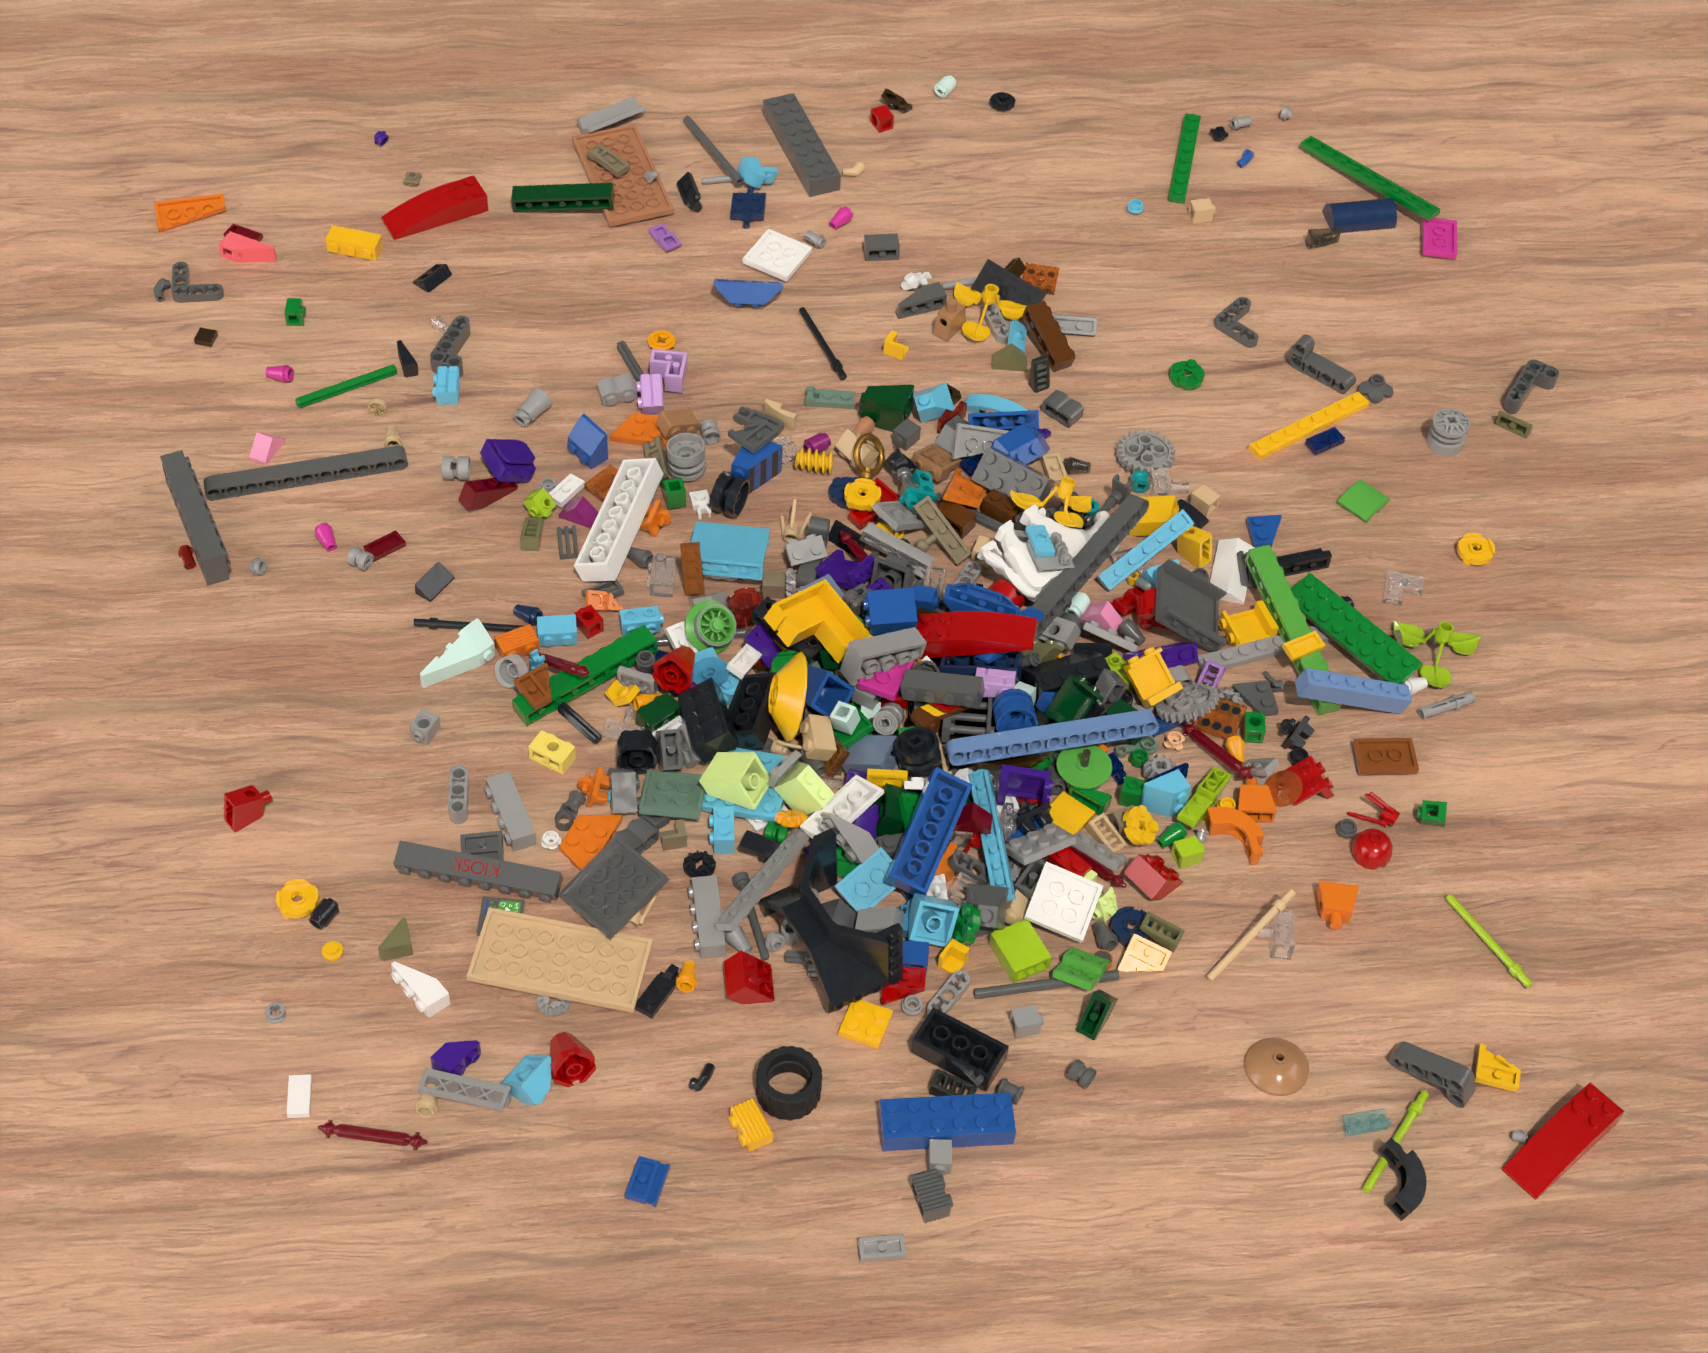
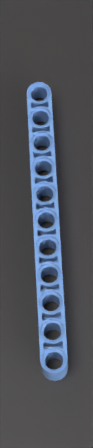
M1145 709L952 739L945 744V751L950 763L959 766L1151 736L1157 733L1159 724L1153 712Z

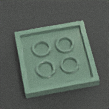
M647 769L639 805V814L700 820L705 793L704 788L699 782L702 774Z

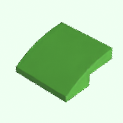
M1360 479L1337 502L1341 507L1365 523H1368L1376 512L1379 513L1390 498Z
M1071 947L1063 954L1062 962L1054 969L1052 977L1092 991L1105 973L1110 960Z

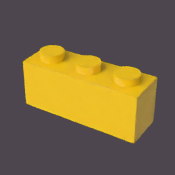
M332 225L325 238L327 252L377 261L383 249L382 235L334 225Z

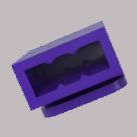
M486 439L480 454L498 482H530L536 470L533 464L535 456L526 443L515 439Z

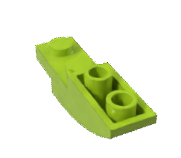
M1214 766L1199 784L1196 793L1178 813L1177 820L1192 828H1195L1198 823L1201 824L1205 819L1207 808L1215 805L1232 775Z

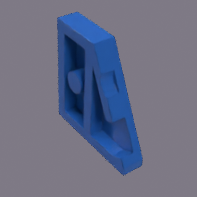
M1281 515L1246 518V525L1253 547L1270 545L1272 548L1281 522Z

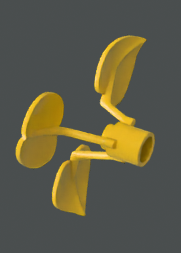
M959 282L956 283L954 288V298L964 306L977 305L982 299L985 303L979 324L968 321L961 328L962 333L966 337L975 341H984L990 336V329L982 325L988 305L996 302L1002 316L1011 320L1023 318L1022 315L1027 305L1012 301L999 302V288L994 284H987L982 294Z
M1062 477L1059 486L1055 485L1054 490L1043 502L1033 495L1010 491L1014 503L1025 510L1034 504L1037 505L1038 509L1043 507L1058 492V496L1062 498V503L1065 504L1064 512L1056 511L1054 519L1065 526L1082 528L1084 524L1078 514L1068 513V506L1075 511L1083 513L1090 512L1092 508L1091 496H1071L1076 481L1070 477Z

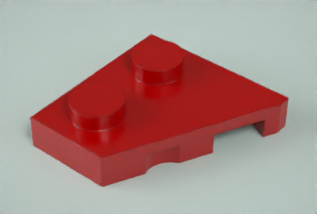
M903 967V979L896 984L882 988L881 1005L925 991L926 968Z

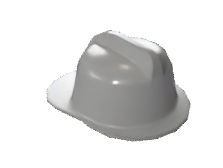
M510 654L499 659L494 669L496 679L503 687H515L514 680L528 673L527 663L517 654Z

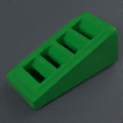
M1071 785L1068 794L1095 811L1098 815L1108 810L1112 799L1110 794L1094 789H1081Z

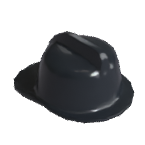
M893 446L894 451L884 462V465L893 475H896L897 470L902 467L909 468L912 474L916 469L920 470L896 446Z

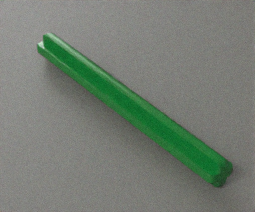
M392 364L297 397L295 399L298 408H302L396 375L397 368Z

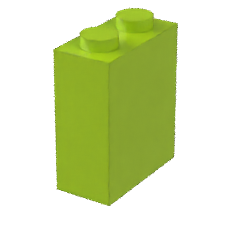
M1028 920L1016 921V923L1014 922L1004 929H996L991 933L989 946L1012 983L1050 969L1052 957Z

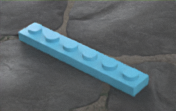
M1182 509L1098 575L1097 578L1106 590L1110 591L1195 523Z

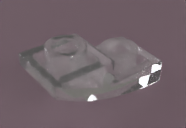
M1005 803L1000 814L1004 841H1008L1015 834L1017 828L1015 822L1017 815L1014 811L1013 803Z

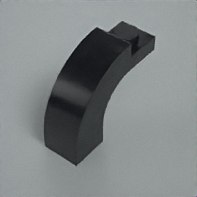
M1391 1137L1377 1151L1395 1169L1399 1177L1400 1186L1398 1193L1386 1205L1402 1221L1422 1202L1426 1192L1427 1180L1423 1164L1412 1149L1406 1154L1402 1146Z

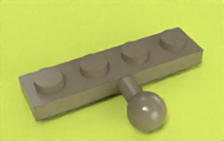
M929 496L913 506L933 533L926 539H918L915 542V548L926 553L929 550V545L938 539L957 566L972 556L971 551Z

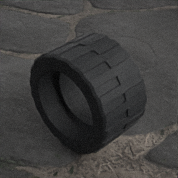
M781 1046L763 1056L756 1072V1096L758 1103L765 1112L780 1120L792 1121L809 1115L817 1107L821 1097L822 1069L819 1061L812 1053L795 1046ZM791 1072L804 1077L809 1085L799 1093L784 1094L776 1091L769 1084V1081L780 1073Z

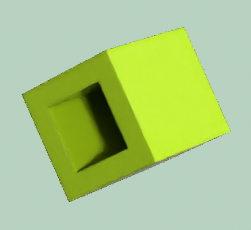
M1195 835L1173 842L1171 855L1179 869L1201 863L1205 848Z

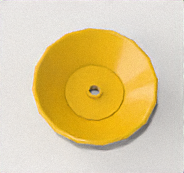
M803 652L797 653L774 675L769 692V712L786 742L793 741L796 736L805 705L808 670L806 657Z

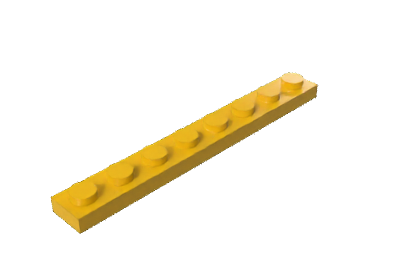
M1358 391L1249 444L1248 450L1258 460L1264 459L1368 408L1370 402Z

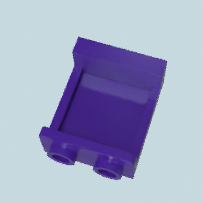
M837 549L815 569L818 579L829 574L838 587L853 589L872 576L875 561L873 555L867 556L862 562L845 560L843 550Z
M1002 764L997 804L1004 805L1006 796L1041 801V806L1046 803L1050 804L1053 780L1050 779L1051 771Z

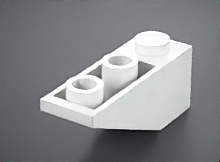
M395 961L391 963L392 979L396 984L400 983L403 986V991L409 999L413 998L420 1013L424 1012L430 1018L450 1005L449 993L436 978Z

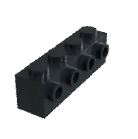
M767 596L752 610L750 620L756 625L761 623L770 636L786 650H792L797 653L803 652L808 664L811 666L821 656L820 650L824 646L815 635H812L787 647L777 635L779 631H774L764 619L772 605L777 602Z

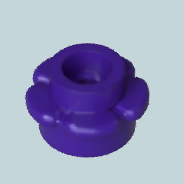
M378 131L374 136V143L380 146L385 145L389 139L386 131Z

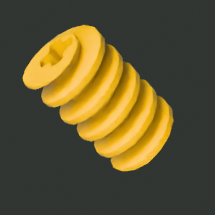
M801 447L796 455L795 469L800 465L801 470H804L807 466L808 471L811 472L814 467L816 473L822 469L823 474L829 469V474L831 475L834 460L833 454L830 452L826 456L823 450L821 455H819L818 449L812 454L811 448H808L807 452L804 453V448Z

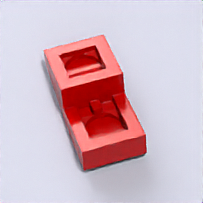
M1139 587L1128 589L1125 596L1114 599L1111 605L1124 616L1136 611V596L1138 594L1139 596L1143 595L1144 591Z

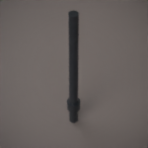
M801 307L799 312L831 362L830 365L833 371L837 372L841 380L846 379L847 375L843 370L842 363L834 356L805 307Z
M431 617L430 619L414 618V626L429 627V629H463L471 623L438 620V618ZM482 623L486 631L508 632L525 626Z

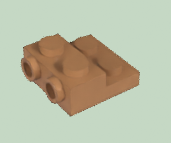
M934 443L914 452L911 459L920 470L930 472L932 480L937 482L948 478L950 471L960 467L962 462L959 458L951 459V453Z

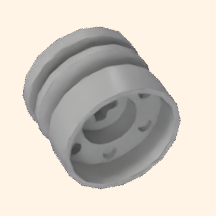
M1445 408L1437 411L1432 419L1431 428L1427 435V445L1439 455H1457L1464 447L1470 428V420L1464 413L1456 409Z
M679 433L671 437L666 445L669 474L673 478L680 477L685 482L699 479L706 471L704 440L693 433Z

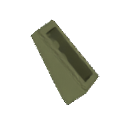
M525 518L520 536L521 550L538 551L540 549L544 518Z
M1149 911L1139 928L1173 953L1185 930ZM1149 921L1153 922L1152 927L1147 926Z

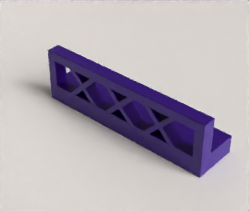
M1178 642L1154 647L1155 649L1162 648L1163 651L1159 653L1167 668L1198 662L1197 643ZM1146 649L1123 653V659L1128 660L1136 655L1141 657Z

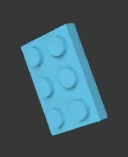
M880 847L863 864L857 866L834 886L836 891L857 914L860 909L875 907L897 888L884 882L892 859Z

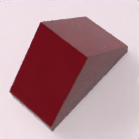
M972 802L963 807L953 831L991 834L993 815Z

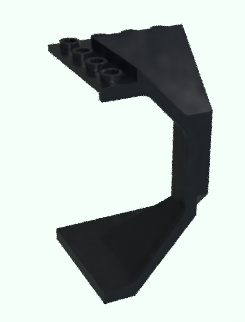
M833 828L813 836L801 881L760 899L763 916L766 917L775 912L781 913L809 953L824 991V1008L828 1014L838 1011L852 1002L860 1001L863 997L871 993H877L882 988L896 984L903 979V928L899 922L876 933H869L836 924L812 891L813 888L820 893L837 884L836 833Z

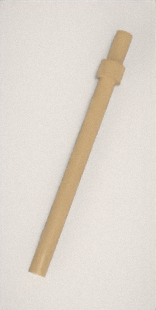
M1290 888L1280 899L1277 898L1272 903V908L1206 975L1210 982L1234 960L1278 913H1281L1286 908V904L1296 895L1295 891Z

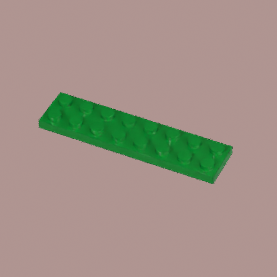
M1307 574L1291 589L1305 617L1381 680L1403 684L1422 667L1420 660L1313 574Z

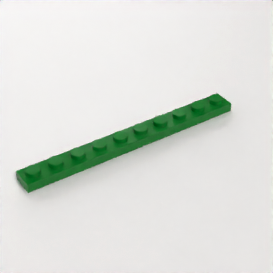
M1313 136L1301 142L1300 148L1383 194L1385 197L1392 198L1396 203L1430 221L1440 214V208Z

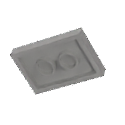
M899 501L878 502L872 508L878 514V517L885 520L889 527L895 531L928 528L915 509H909L906 504Z
M1053 823L1047 824L1039 830L1030 831L1027 835L1020 838L1011 839L1005 844L1007 855L1025 866L1076 844V838Z

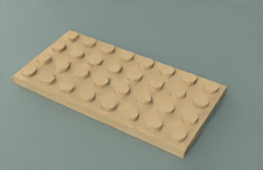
M489 907L467 973V981L634 1013L652 949L653 939L618 932L610 940L594 927Z

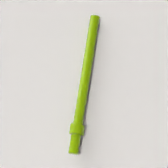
M1449 894L1445 898L1447 902L1509 968V973L1514 978L1517 977L1527 989L1530 988L1533 982L1525 975L1524 969L1518 963L1515 964L1452 894Z
M1422 1090L1416 1101L1412 1102L1409 1106L1407 1116L1393 1137L1395 1142L1401 1143L1415 1118L1420 1116L1424 1109L1423 1105L1429 1097L1428 1092ZM1381 1156L1362 1187V1190L1366 1193L1371 1192L1388 1164L1383 1156Z

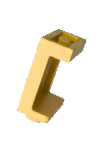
M1263 600L1257 601L1254 609L1228 616L1226 611H1221L1220 619L1218 620L1219 628L1224 631L1227 642L1232 647L1275 636L1279 629Z
M1152 646L1143 651V656L1138 657L1136 655L1127 660L1129 664L1123 666L1144 708L1151 707L1183 689L1180 681H1174L1159 652L1163 651L1161 647L1155 649Z

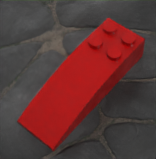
M473 175L421 193L383 215L381 220L392 238L397 240L489 211L488 198Z
M982 611L920 614L917 630L927 642L923 656L920 659H923L926 655L929 658L1031 651L1034 647L1038 620L1014 614Z
M1589 1082L1502 1168V1171L1532 1198L1537 1200L1617 1125L1624 1110Z

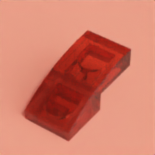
M960 401L953 412L946 409L938 420L937 433L940 434L945 424L956 415L964 419L967 403Z

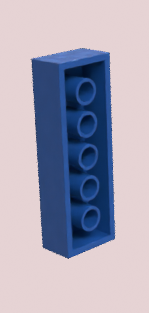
M935 767L929 774L884 878V882L912 895L914 893L927 894L973 784L940 768Z
M1011 1093L880 1099L879 1103L882 1151L928 1149L930 1139L952 1140V1148L1014 1144L1016 1128Z

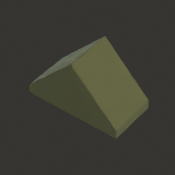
M1011 343L992 354V369L1027 372V356Z
M403 917L378 947L381 960L386 961L413 955L406 918Z

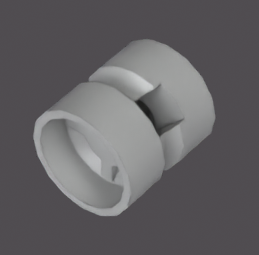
M443 456V479L454 480L457 477L459 480H470V456H459L458 459L454 456Z
M896 703L885 704L873 718L875 730L882 735L893 734L905 718L902 707Z

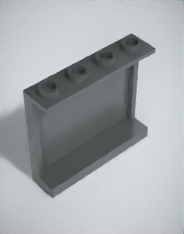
M1169 559L1157 568L1155 621L1210 652L1218 651L1226 645V638L1218 634L1219 600L1227 592Z

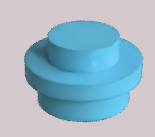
M1132 199L1128 203L1127 210L1130 213L1139 214L1143 212L1144 206L1141 200Z

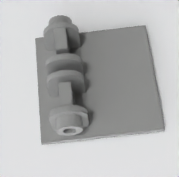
M1058 532L1052 533L1050 538L1056 551L1053 557H1036L1031 543H1026L1039 571L1075 567L1072 562V556L1068 553V548Z

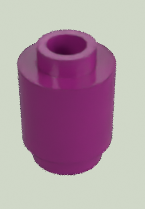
M818 433L804 441V451L806 453L808 448H811V453L813 454L818 449L819 454L823 450L828 449L831 445V440L826 433Z

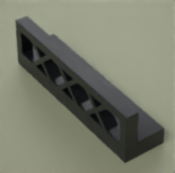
M1321 548L1278 556L1277 562L1283 568L1284 576L1329 568L1332 554L1329 550L1323 551Z

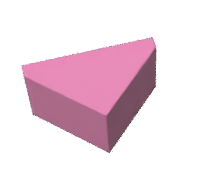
M257 432L249 456L250 460L266 465L284 444L285 439L271 433Z
M1109 601L1089 605L1081 617V621L1083 619L1090 621L1091 619L1100 623V627L1105 630L1109 627L1118 631V627L1123 622V619Z

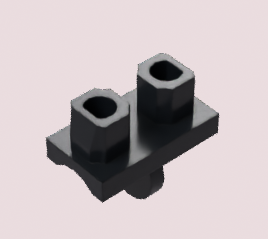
M1307 715L1303 717L1301 722L1298 721L1296 724L1294 718L1290 720L1284 719L1281 722L1282 734H1289L1281 747L1284 749L1289 746L1293 749L1303 748L1306 742L1299 737V734L1307 740L1315 731L1308 724L1310 718Z
M1028 800L1023 801L1021 804L1022 809L1018 810L1020 815L1018 816V822L1014 826L1016 830L1022 829L1027 835L1028 832L1037 830V826L1034 823L1036 821H1039L1042 828L1047 824H1052L1053 818L1049 813L1052 808L1051 805L1046 803L1038 807L1036 802L1031 804Z

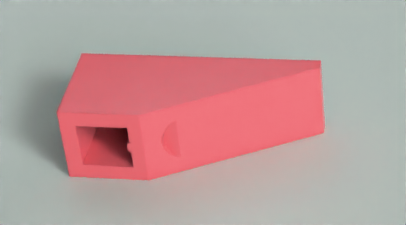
M229 232L219 243L221 257L234 262L277 261L275 247L240 234Z

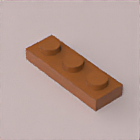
M700 542L680 543L685 594H705Z

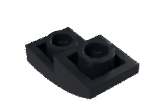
M1182 499L1177 501L1179 512L1184 509L1195 523L1192 526L1202 529L1209 522L1198 509Z
M746 830L739 845V850L757 855L759 861L766 863L780 845L760 834Z

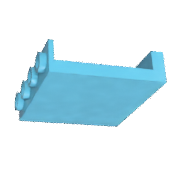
M695 522L691 542H700L703 575L762 580L767 546H769V528Z

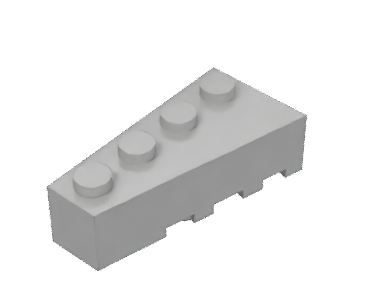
M915 627L853 640L848 644L840 671L849 684L853 686L858 684L857 680L865 678L868 680L873 678V674L882 670L885 673L894 667L895 664L901 666L921 658L927 642Z

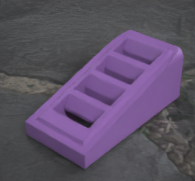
M1207 660L1196 685L1200 682L1214 685V688L1217 689L1226 668ZM1209 669L1217 671L1218 674L1216 675L1209 672ZM1206 675L1215 678V681L1206 679Z

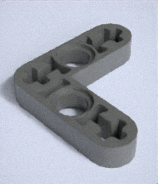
M177 262L173 265L172 296L175 302L217 301L224 297L223 286L220 284L189 285L190 272L187 263ZM178 281H185L184 283H181V284H178V283H177ZM195 292H202L201 294H198V295H195V294H194Z
M1239 297L1216 316L1214 326L1217 330L1243 346L1253 348L1257 345L1258 334L1238 322L1249 312L1251 301L1246 297ZM1229 312H1234L1237 315H1230ZM1233 329H1237V330H1239L1240 332L1237 333V332H1234V331H1232V330H1233Z
M1004 838L1005 844L1010 841L1009 839ZM956 851L949 857L948 864L952 870L977 884L991 886L986 864L962 851ZM1007 855L1008 862L1010 863L1011 857ZM972 867L978 868L980 875H976L972 871Z

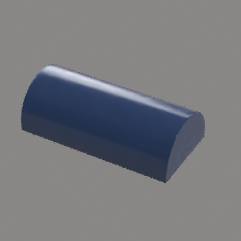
M1392 198L1327 203L1323 208V214L1332 234L1396 228L1397 210Z
M1022 651L1009 652L989 664L976 658L975 655L942 657L939 670L940 673L975 676L977 667L1016 671V681H1020L1023 654Z

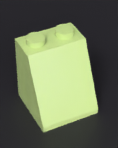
M717 752L699 782L709 796L755 810L769 788L767 783L770 776L755 752Z
M797 762L773 788L793 811L798 810V812H804L806 815L824 808L835 796L808 764Z

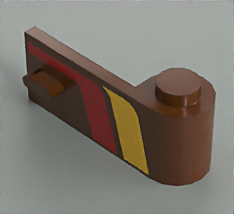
M928 703L916 708L910 718L917 727L929 728L937 733L942 719L971 707Z

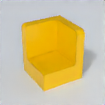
M891 330L884 341L883 354L903 360L909 351V347L897 343L898 332Z
M952 938L939 955L938 968L950 975L955 971L961 970L969 959L970 948Z

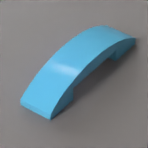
M986 394L968 395L962 407V410L972 413H980L981 410L995 412L1029 411L1013 401Z

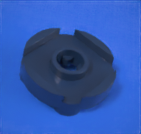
M858 477L834 478L829 487L830 501L832 503L834 501L839 508L850 509L847 507L844 499V490L849 482L850 484L855 482V479H858Z
M1127 906L1115 912L1111 920L1110 929L1118 937V941L1122 946H1128L1133 934L1147 940L1150 938L1149 935L1139 929L1147 914L1144 910L1141 909L1139 911L1135 910L1134 907ZM1149 921L1147 926L1152 927L1153 923ZM1128 923L1136 925L1135 929L1128 928Z

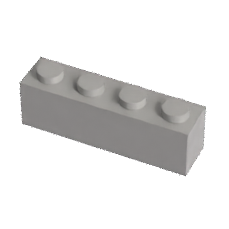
M510 772L486 778L487 786L484 787L487 799L491 798L492 800L490 804L493 814L497 813L499 817L497 822L500 830L504 829L505 831L503 836L506 845H510L513 852L537 845L536 833Z
M717 875L692 877V886H688L689 898H693V903H690L691 916H695L696 921H692L693 933L698 935V938H695V950L700 951V959L725 957L726 943L724 931H718L714 925L722 915Z

